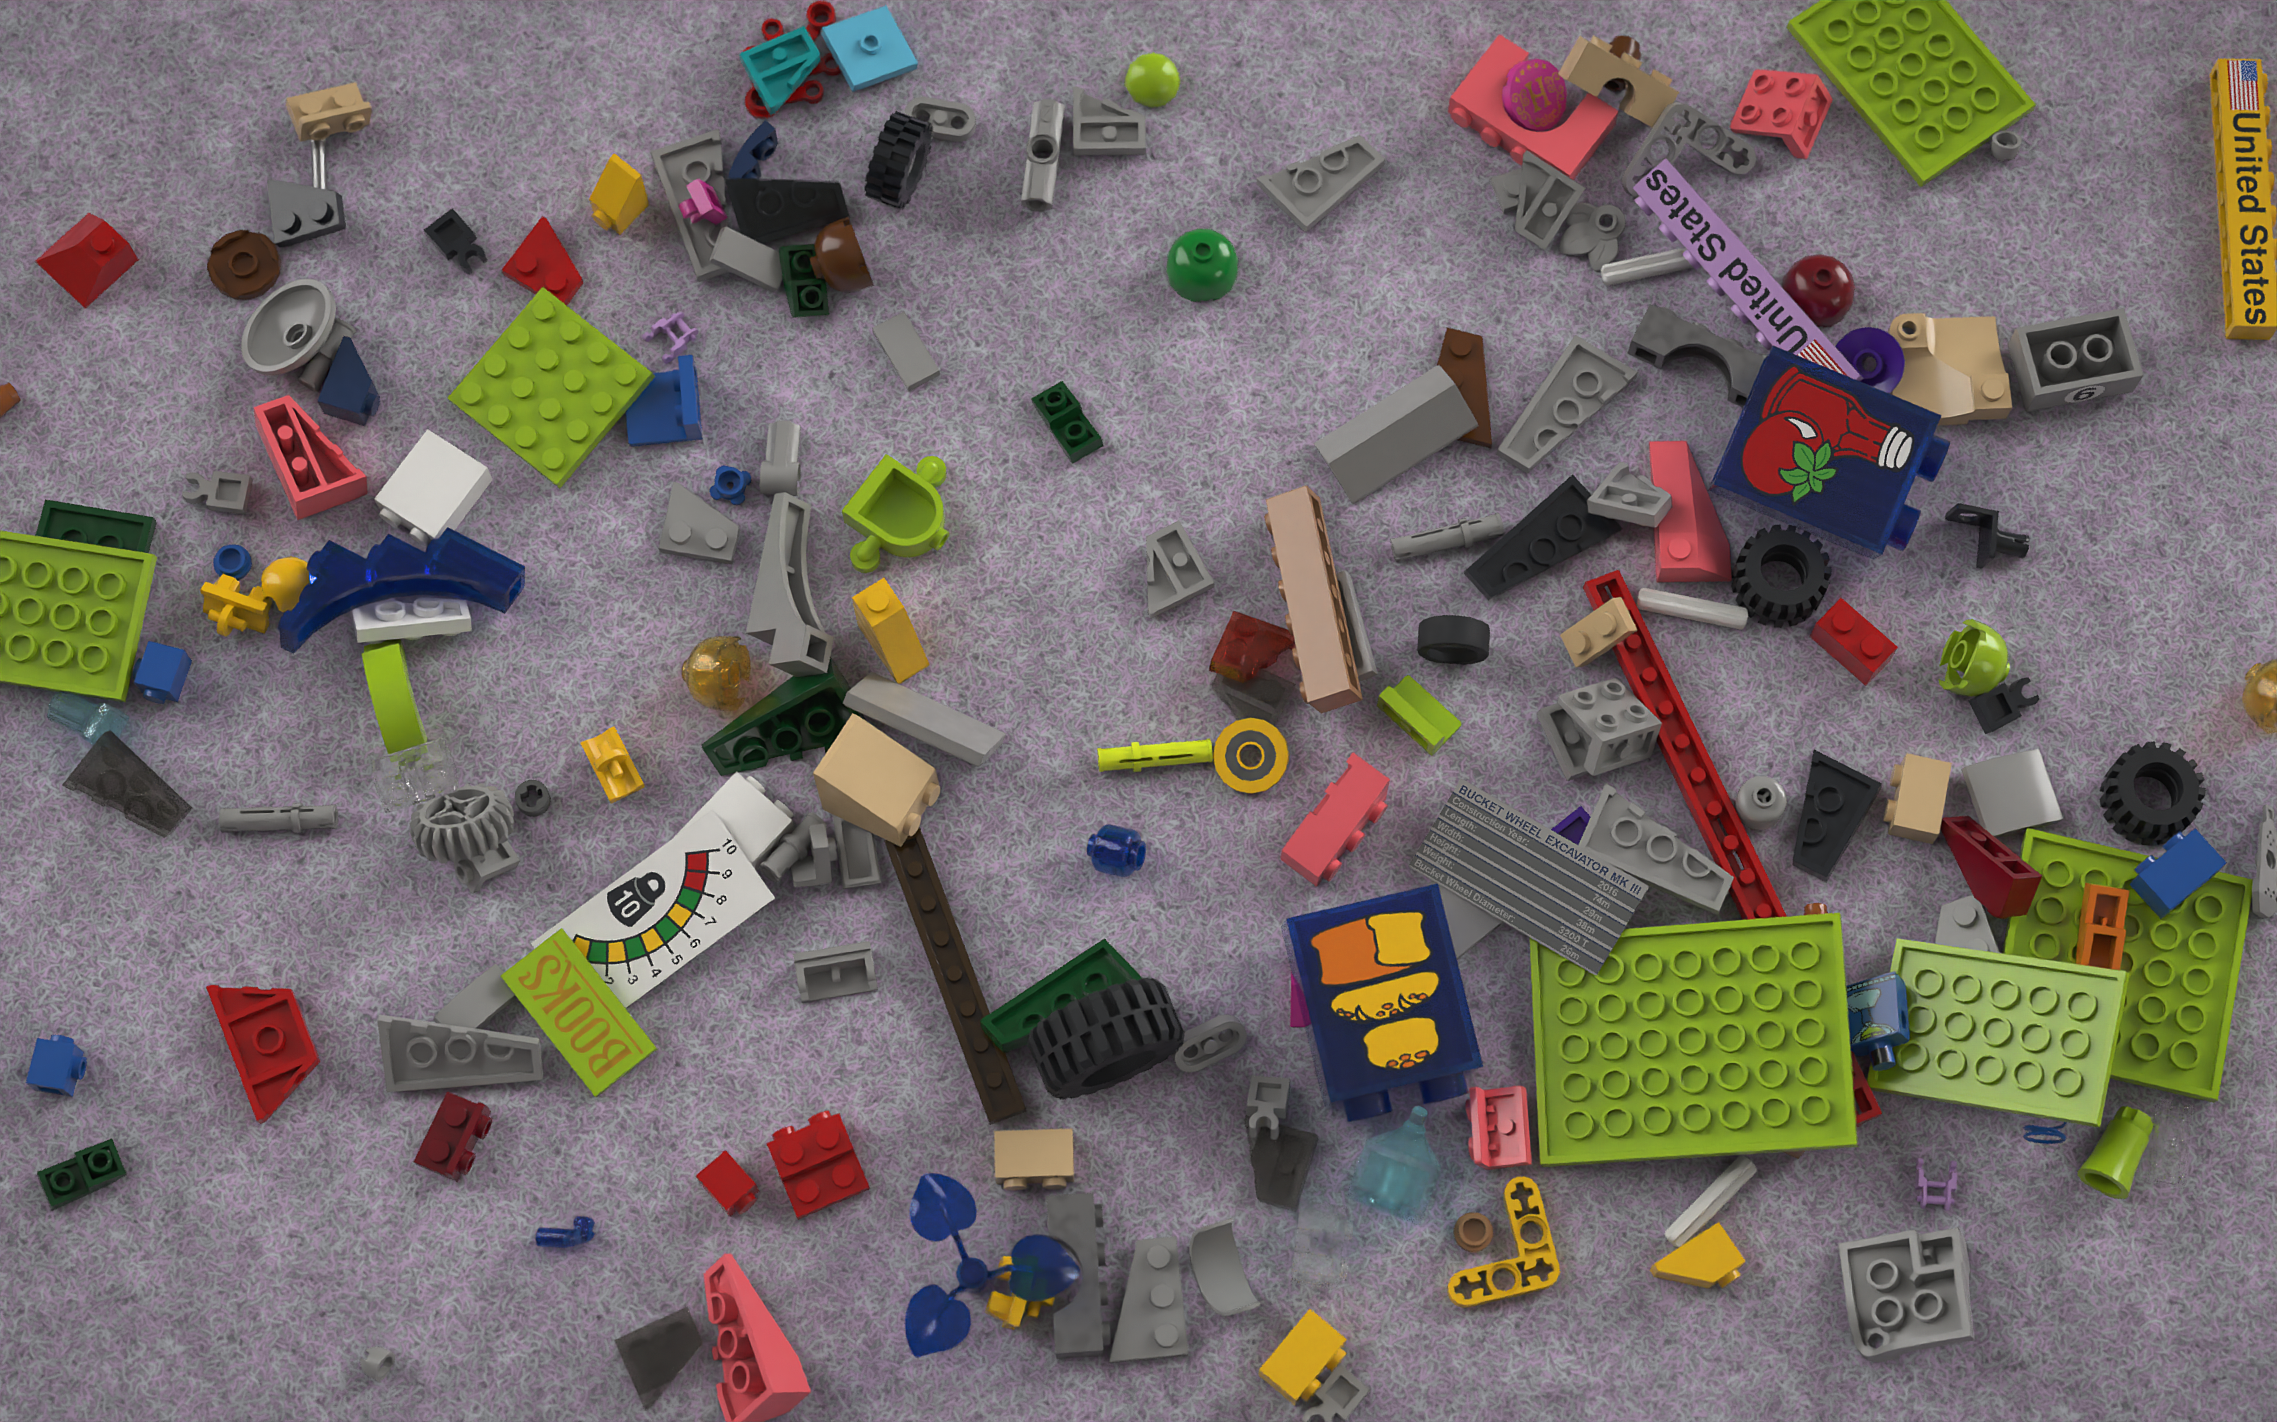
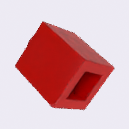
M726 1150L696 1175L699 1183L729 1217L736 1211L739 1215L745 1213L757 1201V1198L754 1196L759 1192L756 1183Z

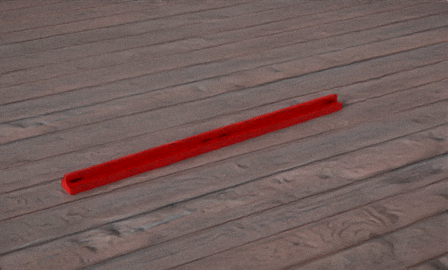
M1619 569L1586 581L1583 589L1594 611L1610 600L1605 586H1608L1613 598L1622 597L1637 628L1636 632L1612 647V650L1635 697L1662 722L1656 741L1715 864L1734 877L1728 891L1742 920L1787 917ZM1718 818H1720L1727 832L1726 837L1717 821ZM1734 852L1737 853V855H1738V857H1739V859H1740V861H1741V864H1742V866H1743V868H1744V870H1742V871H1741V869H1740V867H1739V864H1738V862H1737V860H1736V858H1735V856H1734V854H1733ZM1851 1051L1854 1097L1862 1112L1859 1114L1855 1107L1857 1128L1865 1122L1879 1117L1882 1111L1854 1053Z

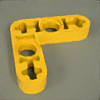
M1525 1176L1515 1177L1508 1182L1503 1193V1201L1518 1257L1455 1273L1448 1283L1447 1295L1456 1306L1469 1308L1548 1289L1557 1281L1560 1273L1559 1262L1540 1191L1532 1179ZM1517 1185H1522L1524 1191H1531L1532 1195L1526 1200L1528 1212L1536 1208L1538 1215L1527 1214L1518 1220L1516 1219L1514 1213H1522L1519 1199L1512 1200L1511 1195L1516 1191ZM1526 1223L1537 1224L1542 1230L1541 1240L1535 1244L1525 1242L1520 1235L1521 1227ZM1536 1261H1542L1544 1267H1551L1552 1271L1548 1273L1546 1281H1541L1539 1275H1534L1526 1278L1529 1286H1521V1273L1516 1265L1523 1264V1272L1535 1269ZM1498 1270L1509 1271L1514 1277V1286L1507 1291L1498 1290L1492 1282L1493 1274ZM1478 1274H1486L1485 1285L1491 1295L1484 1296L1483 1288L1473 1290L1470 1299H1465L1462 1293H1455L1454 1289L1459 1287L1460 1279H1466L1467 1284L1472 1285L1481 1282Z

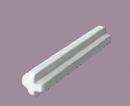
M1684 247L1604 264L1601 268V277L1603 283L1610 286L1694 267L1682 255L1687 250Z
M1641 588L1637 597V608L1640 610L1740 630L1744 629L1747 623L1748 610L1744 607L1648 588Z
M1743 1155L1739 1156L1665 1231L1664 1235L1667 1240L1677 1248L1687 1243L1756 1173L1757 1168L1753 1162Z

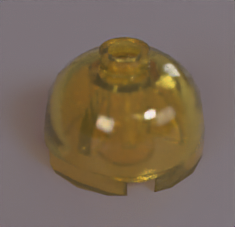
M739 636L708 637L700 641L692 649L688 659L683 663L682 678L686 682L691 696L706 708L719 711H735L739 709L745 700V697H737L741 678L749 682L751 663L747 646L739 645L738 643L741 640Z
M2271 659L2264 664L2257 663L2249 669L2245 675L2247 682L2243 688L2242 696L2245 712L2267 734L2277 732V727L2274 725L2277 722V713L2272 712L2273 710L2277 712V659Z

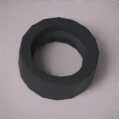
M1441 615L1423 619L1419 623L1418 654L1424 659L1436 663L1467 665L1482 662L1489 656V625L1482 620L1459 615Z

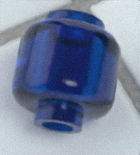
M1106 824L1099 829L1097 834L1090 836L1087 844V855L1091 857L1095 870L1126 878L1133 874L1134 871L1141 869L1146 856V844L1141 840L1138 831Z

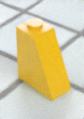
M885 578L880 579L852 597L858 627L896 683L901 684L930 665L905 607Z

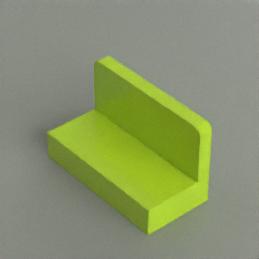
M1406 675L1394 688L1388 686L1378 696L1377 707L1431 756L1461 727V722L1409 675Z

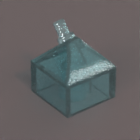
M1420 1106L1413 1107L1409 1120L1405 1121L1402 1127L1367 1139L1351 1180L1347 1198L1420 1226L1441 1171V1166L1424 1136L1426 1132L1424 1123L1428 1115V1111Z

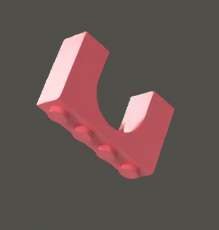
M1499 34L1450 97L1448 113L1451 114V118L1459 126L1464 128L1470 126L1479 132L1481 138L1492 147H1498L1499 145L1508 151L1511 158L1522 166L1523 155L1527 150L1574 180L1615 127L1619 111L1588 92L1571 116L1561 126L1545 132H1534L1521 128L1505 112L1502 92L1503 86H1507L1509 77L1506 78L1509 70L1517 63L1528 60L1529 53Z

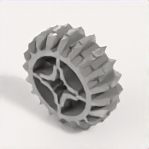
M467 783L464 787L456 788L454 786L449 791H440L439 795L428 797L427 803L419 804L417 811L411 814L412 821L409 823L411 828L410 834L420 856L427 857L428 861L438 860L440 864H444L449 860L457 864L463 859L471 861L472 857L478 855L485 856V852L496 850L499 843L506 842L508 835L513 832L514 812L504 791L497 790L496 786L490 785L486 787L484 783L471 786Z

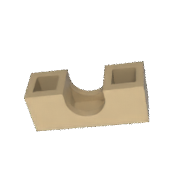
M1594 35L1590 41L1579 36L1558 75L1596 97L1609 80L1623 78L1626 84V92L1618 108L1653 128L1663 110L1672 104L1679 94V91L1669 86L1673 79L1655 69L1649 75L1639 69L1642 65L1641 61L1623 52L1621 58L1609 52L1612 45Z

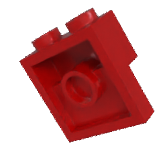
M830 1111L817 1113L808 1119L809 1126L795 1131L793 1126L784 1127L772 1134L773 1141L766 1143L798 1220L870 1189L839 1113L832 1116Z

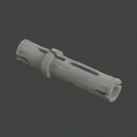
M1499 513L1468 521L1466 518L1458 519V523L1391 538L1390 543L1394 560L1399 562L1411 557L1422 556L1453 547L1464 546V548H1469L1473 546V543L1502 537L1505 534L1501 516Z
M293 803L292 806L221 808L219 825L223 833L293 830V833H303L305 829H337L338 809L336 804L303 806L302 803Z

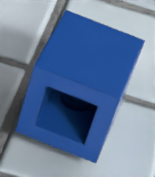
M148 641L143 658H139L134 665V684L143 693L142 697L148 701L157 704H164L166 700L178 702L192 660L183 649Z
M51 1035L50 1040L37 1038L26 1084L35 1091L73 1097L77 1079L81 1080L86 1071L87 1059L83 1057L84 1052L74 1044V1039L70 1037Z

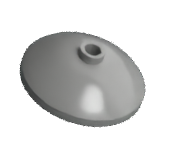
M300 279L283 285L265 298L251 315L243 332L241 352L246 364L259 374L273 376L293 371L314 357L325 344L334 325L336 303L332 292L317 280Z

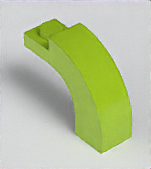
M401 638L365 645L364 653H362L365 675L376 718L392 767L429 757L427 736L413 696L407 670L405 649Z

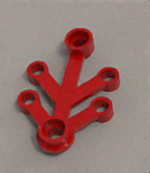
M815 1L807 9L808 25L806 29L813 42L819 37L823 27L836 23L835 9L827 1ZM819 16H826L828 18V21L824 23H817L815 20ZM770 18L763 22L761 30L765 40L769 41L784 34L782 23L779 20ZM771 26L779 28L776 34H768L766 30ZM749 46V47L745 48L743 51H746V50H748V49H750V48H753V47H755V46ZM830 52L820 58L821 61L808 76L825 73L828 76H837L841 73V70L838 66L836 68H828L826 66L828 61L835 60ZM816 80L805 82L802 87H798L783 105L806 101L810 104L819 103L824 97L822 84ZM751 81L752 88L745 96V106L748 113L758 119H768L774 116L776 113L770 115L765 106L757 105L758 100L761 98ZM810 88H817L819 90V93L815 96H809L806 92Z

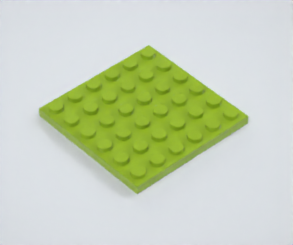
M2027 828L2024 831L2019 857L2041 874L2042 878L2028 914L2008 918L2002 953L2076 964L2078 932L2085 883L2129 890L2123 928L2126 930L2120 970L2127 971L2130 976L2110 1079L2215 1103L2219 1098L2252 898L2253 879L2218 872L2160 919L2129 885L2138 876L2134 869L2148 858V855Z

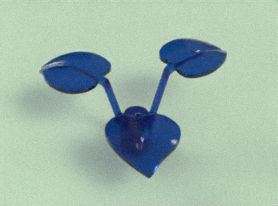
M926 1173L920 1177L909 1209L912 1227L920 1237L932 1242L943 1241L951 1234L962 1262L958 1265L956 1271L959 1286L951 1290L948 1295L940 1286L932 1284L918 1290L910 1299L905 1315V1334L914 1357L920 1358L929 1354L948 1351L958 1346L967 1337L971 1328V1314L964 1302L955 1299L959 1294L962 1295L965 1292L979 1293L986 1288L989 1280H994L997 1276L1006 1272H1012L1009 1278V1288L1012 1294L1026 1301H1042L1066 1290L1080 1275L1079 1266L1064 1248L1054 1239L1040 1234L1026 1236L1014 1245L1011 1251L1013 1265L1007 1264L988 1271L986 1264L982 1260L974 1257L969 1258L958 1230L971 1227L976 1221V1203L969 1190L955 1179L946 1175Z

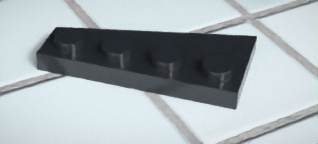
M1572 474L1467 568L1464 574L1490 600L1621 532L1623 528L1614 519L1588 513L1587 500L1590 498L1591 493Z

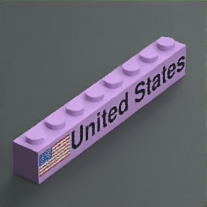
M1666 158L1633 187L1639 195L1634 200L1648 216L1654 212L1663 223L1658 228L1672 243L1678 239L1686 247L1687 250L1682 255L1696 270L1702 266L1710 274L1711 277L1706 282L1720 297L1727 293L1735 302L1730 308L1744 324L1751 320L1759 329V332L1754 336L1768 351L1775 347L1784 357L1779 362L1780 365L1784 366V370L1789 365L1795 363L1799 365L1803 372L1848 391L1864 379Z

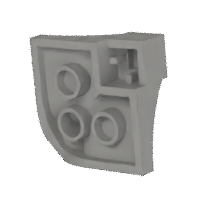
M1959 1228L1919 1234L1915 1229L1838 1243L1852 1338L1856 1348L1865 1359L1871 1362H1884L1900 1359L1902 1354L1911 1351L1975 1340L1969 1292V1275L1971 1273L1966 1239ZM1875 1339H1884L1881 1347L1872 1348V1342Z

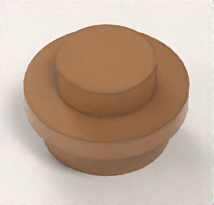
M1477 1212L1466 1213L1455 1223L1454 1238L1462 1249L1468 1252H1479L1490 1244L1493 1237V1227L1489 1219Z

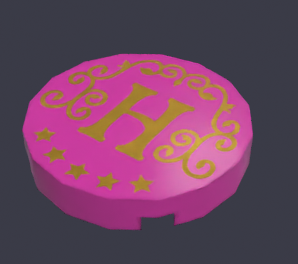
M1537 58L1517 63L1509 70L1506 78L1509 77L1507 86H1503L1502 98L1508 117L1515 124L1529 131L1539 132L1551 129L1560 121L1566 108L1567 92L1565 81L1558 75L1559 70L1549 61Z

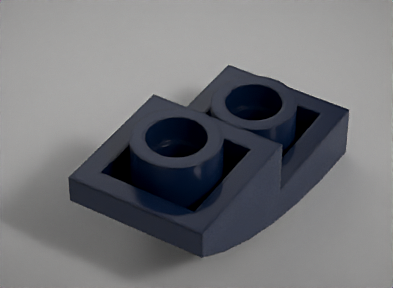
M767 120L758 126L743 144L734 159L728 177L760 178L762 176L759 160L766 161L776 151V145L778 144L776 129Z

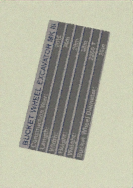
M1463 779L1457 784L1409 864L1410 868L1594 975H1597L1649 888L1645 883Z

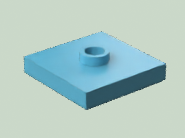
M887 6L822 28L821 35L852 92L917 69L918 62Z

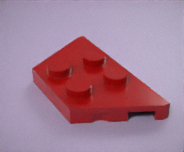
M219 985L207 986L206 989L256 1121L259 1124L265 1123L321 1062L295 993L292 989L287 988L263 990L258 987L242 986V988H223Z

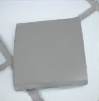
M2039 749L1989 759L1961 769L1980 825L1995 838L2012 836L2027 828L2049 826L2063 820Z

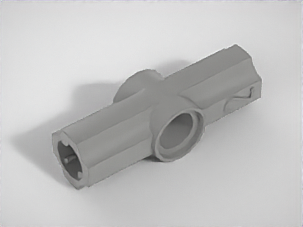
M1042 99L1033 103L1030 135L1026 145L1027 158L1021 197V206L1027 207L1031 211L1044 212L1053 207L1065 106L1050 99ZM1039 152L1051 154L1046 159L1037 158L1035 155Z

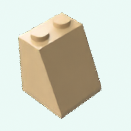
M855 714L851 715L813 772L824 811L900 847L908 835L913 836L916 833L921 822V815L927 806H932L936 802L941 790L936 768Z

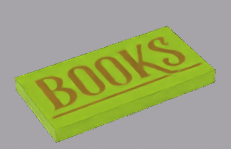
M563 928L559 929L500 975L595 1097L602 1094L657 1050L653 1042Z

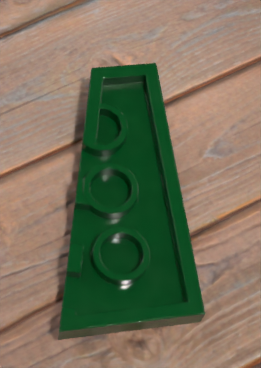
M1104 938L980 1020L981 1029L1003 1053H1007L1027 1045L1032 1028L1036 1027L1042 1019L1048 1018L1056 1010L1068 1006L1069 1003L1077 999L1080 1000L1090 993L1104 990L1108 986L1119 985L1133 979L1140 980L1142 977Z

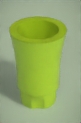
M2121 1106L2116 1112L2114 1119L2109 1121L2090 1156L2077 1171L2080 1180L2108 1197L2115 1199L2128 1198L2135 1172L2154 1126L2151 1121L2152 1118L2139 1109Z

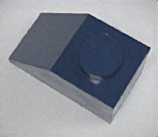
M343 336L317 402L324 414L365 426L369 416L374 417L377 413L380 396L351 338Z

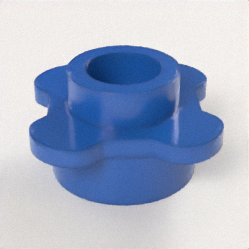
M720 466L716 470L715 485L711 486L709 490L711 497L714 500L722 498L731 501L733 505H741L745 501L744 492L746 486L752 481L751 475L747 471H740L734 467ZM733 483L734 486L733 488H728L727 484Z

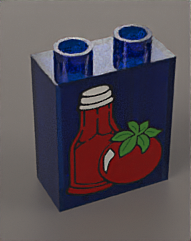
M1772 346L1765 355L1708 491L1788 525L1797 526L1802 531L1805 529L1814 536L1874 560L1883 554L1886 545L1902 552L1905 550L1921 513V510L1905 504L1908 493L1916 476L1931 483L1935 480L1948 452L1950 441L1934 435L1942 415L1781 348Z

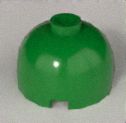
M1197 228L1185 232L1174 241L1167 255L1166 273L1170 286L1179 296L1192 302L1221 299L1231 291L1238 276V257L1233 244L1223 234L1212 229Z

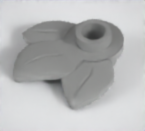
M1576 203L1565 219L1570 227L1562 235L1559 248L1560 253L1565 255H1584L1588 253L1589 261L1594 271H1601L1602 266L1611 263L1619 252L1617 238L1625 230V216L1614 205H1602L1597 208L1588 203ZM1604 217L1614 219L1613 224L1608 228L1600 225Z

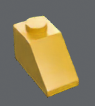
M614 153L609 158L589 200L593 210L592 218L604 230H608L611 227L620 235L650 204L641 174Z
M1717 1222L1653 1264L1649 1271L1654 1277L1707 1289L1718 1283L1721 1288H1724L1741 1276L1738 1269L1746 1261L1721 1224Z

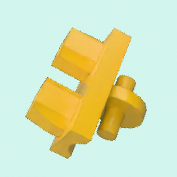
M222 574L214 584L205 581L200 589L201 594L204 596L202 609L203 613L208 614L209 620L217 622V634L227 637L233 628L240 631L249 628L263 634L266 633L270 624L269 610L272 605V598L265 599L262 587H253L250 594L246 596L239 593L240 582L234 577Z
M615 726L594 738L580 742L611 804L645 787Z
M1026 1255L1021 1259L1003 1256L999 1261L996 1278L1012 1282L1014 1287L1011 1297L992 1291L985 1313L1003 1321L1002 1327L1014 1330L1015 1327L1020 1326L1027 1301L1030 1304L1026 1315L1032 1318H1038L1041 1305L1053 1307L1055 1298L1045 1294L1048 1284L1047 1279L1037 1277L1034 1290L1030 1289L1039 1261L1038 1257Z

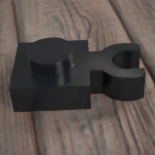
M453 208L424 229L425 235L448 261L457 255L459 265L466 274L470 275L472 273V269L467 263L468 258L477 256L483 263L487 262V257L482 247L477 244H471L477 240L475 233Z
M2028 677L2014 681L2009 686V689L2004 682L1989 692L1968 700L1985 734L1991 733L2020 718L2022 715L2018 708H2026L2039 701L2038 695L2028 699L2022 695V687L2031 682Z

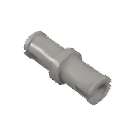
M337 318L325 344L312 357L302 375L299 376L298 381L314 392H318L330 371L343 336L351 338L357 330L347 322Z
M812 812L808 813L806 818L791 834H784L779 840L780 845L760 864L761 872L769 880L777 883L797 860L802 861L807 856V849L811 846L809 825L824 823L825 830H827L825 822L818 815Z

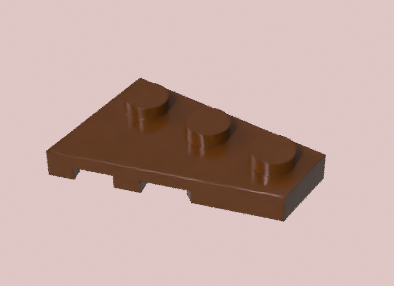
M1447 327L1437 365H1440L1456 384L1479 425L1457 440L1491 449L1492 435L1483 336Z

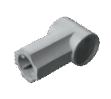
M782 420L769 423L766 459L762 461L760 470L761 494L774 495L786 492L792 496L799 495L800 487H797V481H800L801 466L798 463L801 437L800 425Z

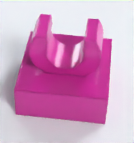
M699 178L686 185L692 198L679 204L680 211L685 219L690 218L691 222L695 224L705 218L717 225L728 218L713 187Z

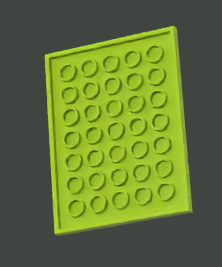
M1840 913L1624 929L1597 975L1588 972L1529 937L1540 1165L1542 1167L1858 1147L1842 918Z

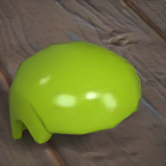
M1152 52L1140 55L1129 65L1124 86L1127 88L1133 101L1149 108L1165 106L1175 98L1181 81L1175 64L1163 54Z

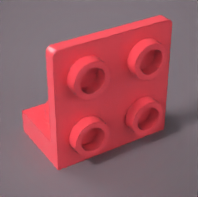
M1756 69L1751 76L1729 127L1734 133L1781 137L1794 157L1807 159L1833 98L1818 74Z

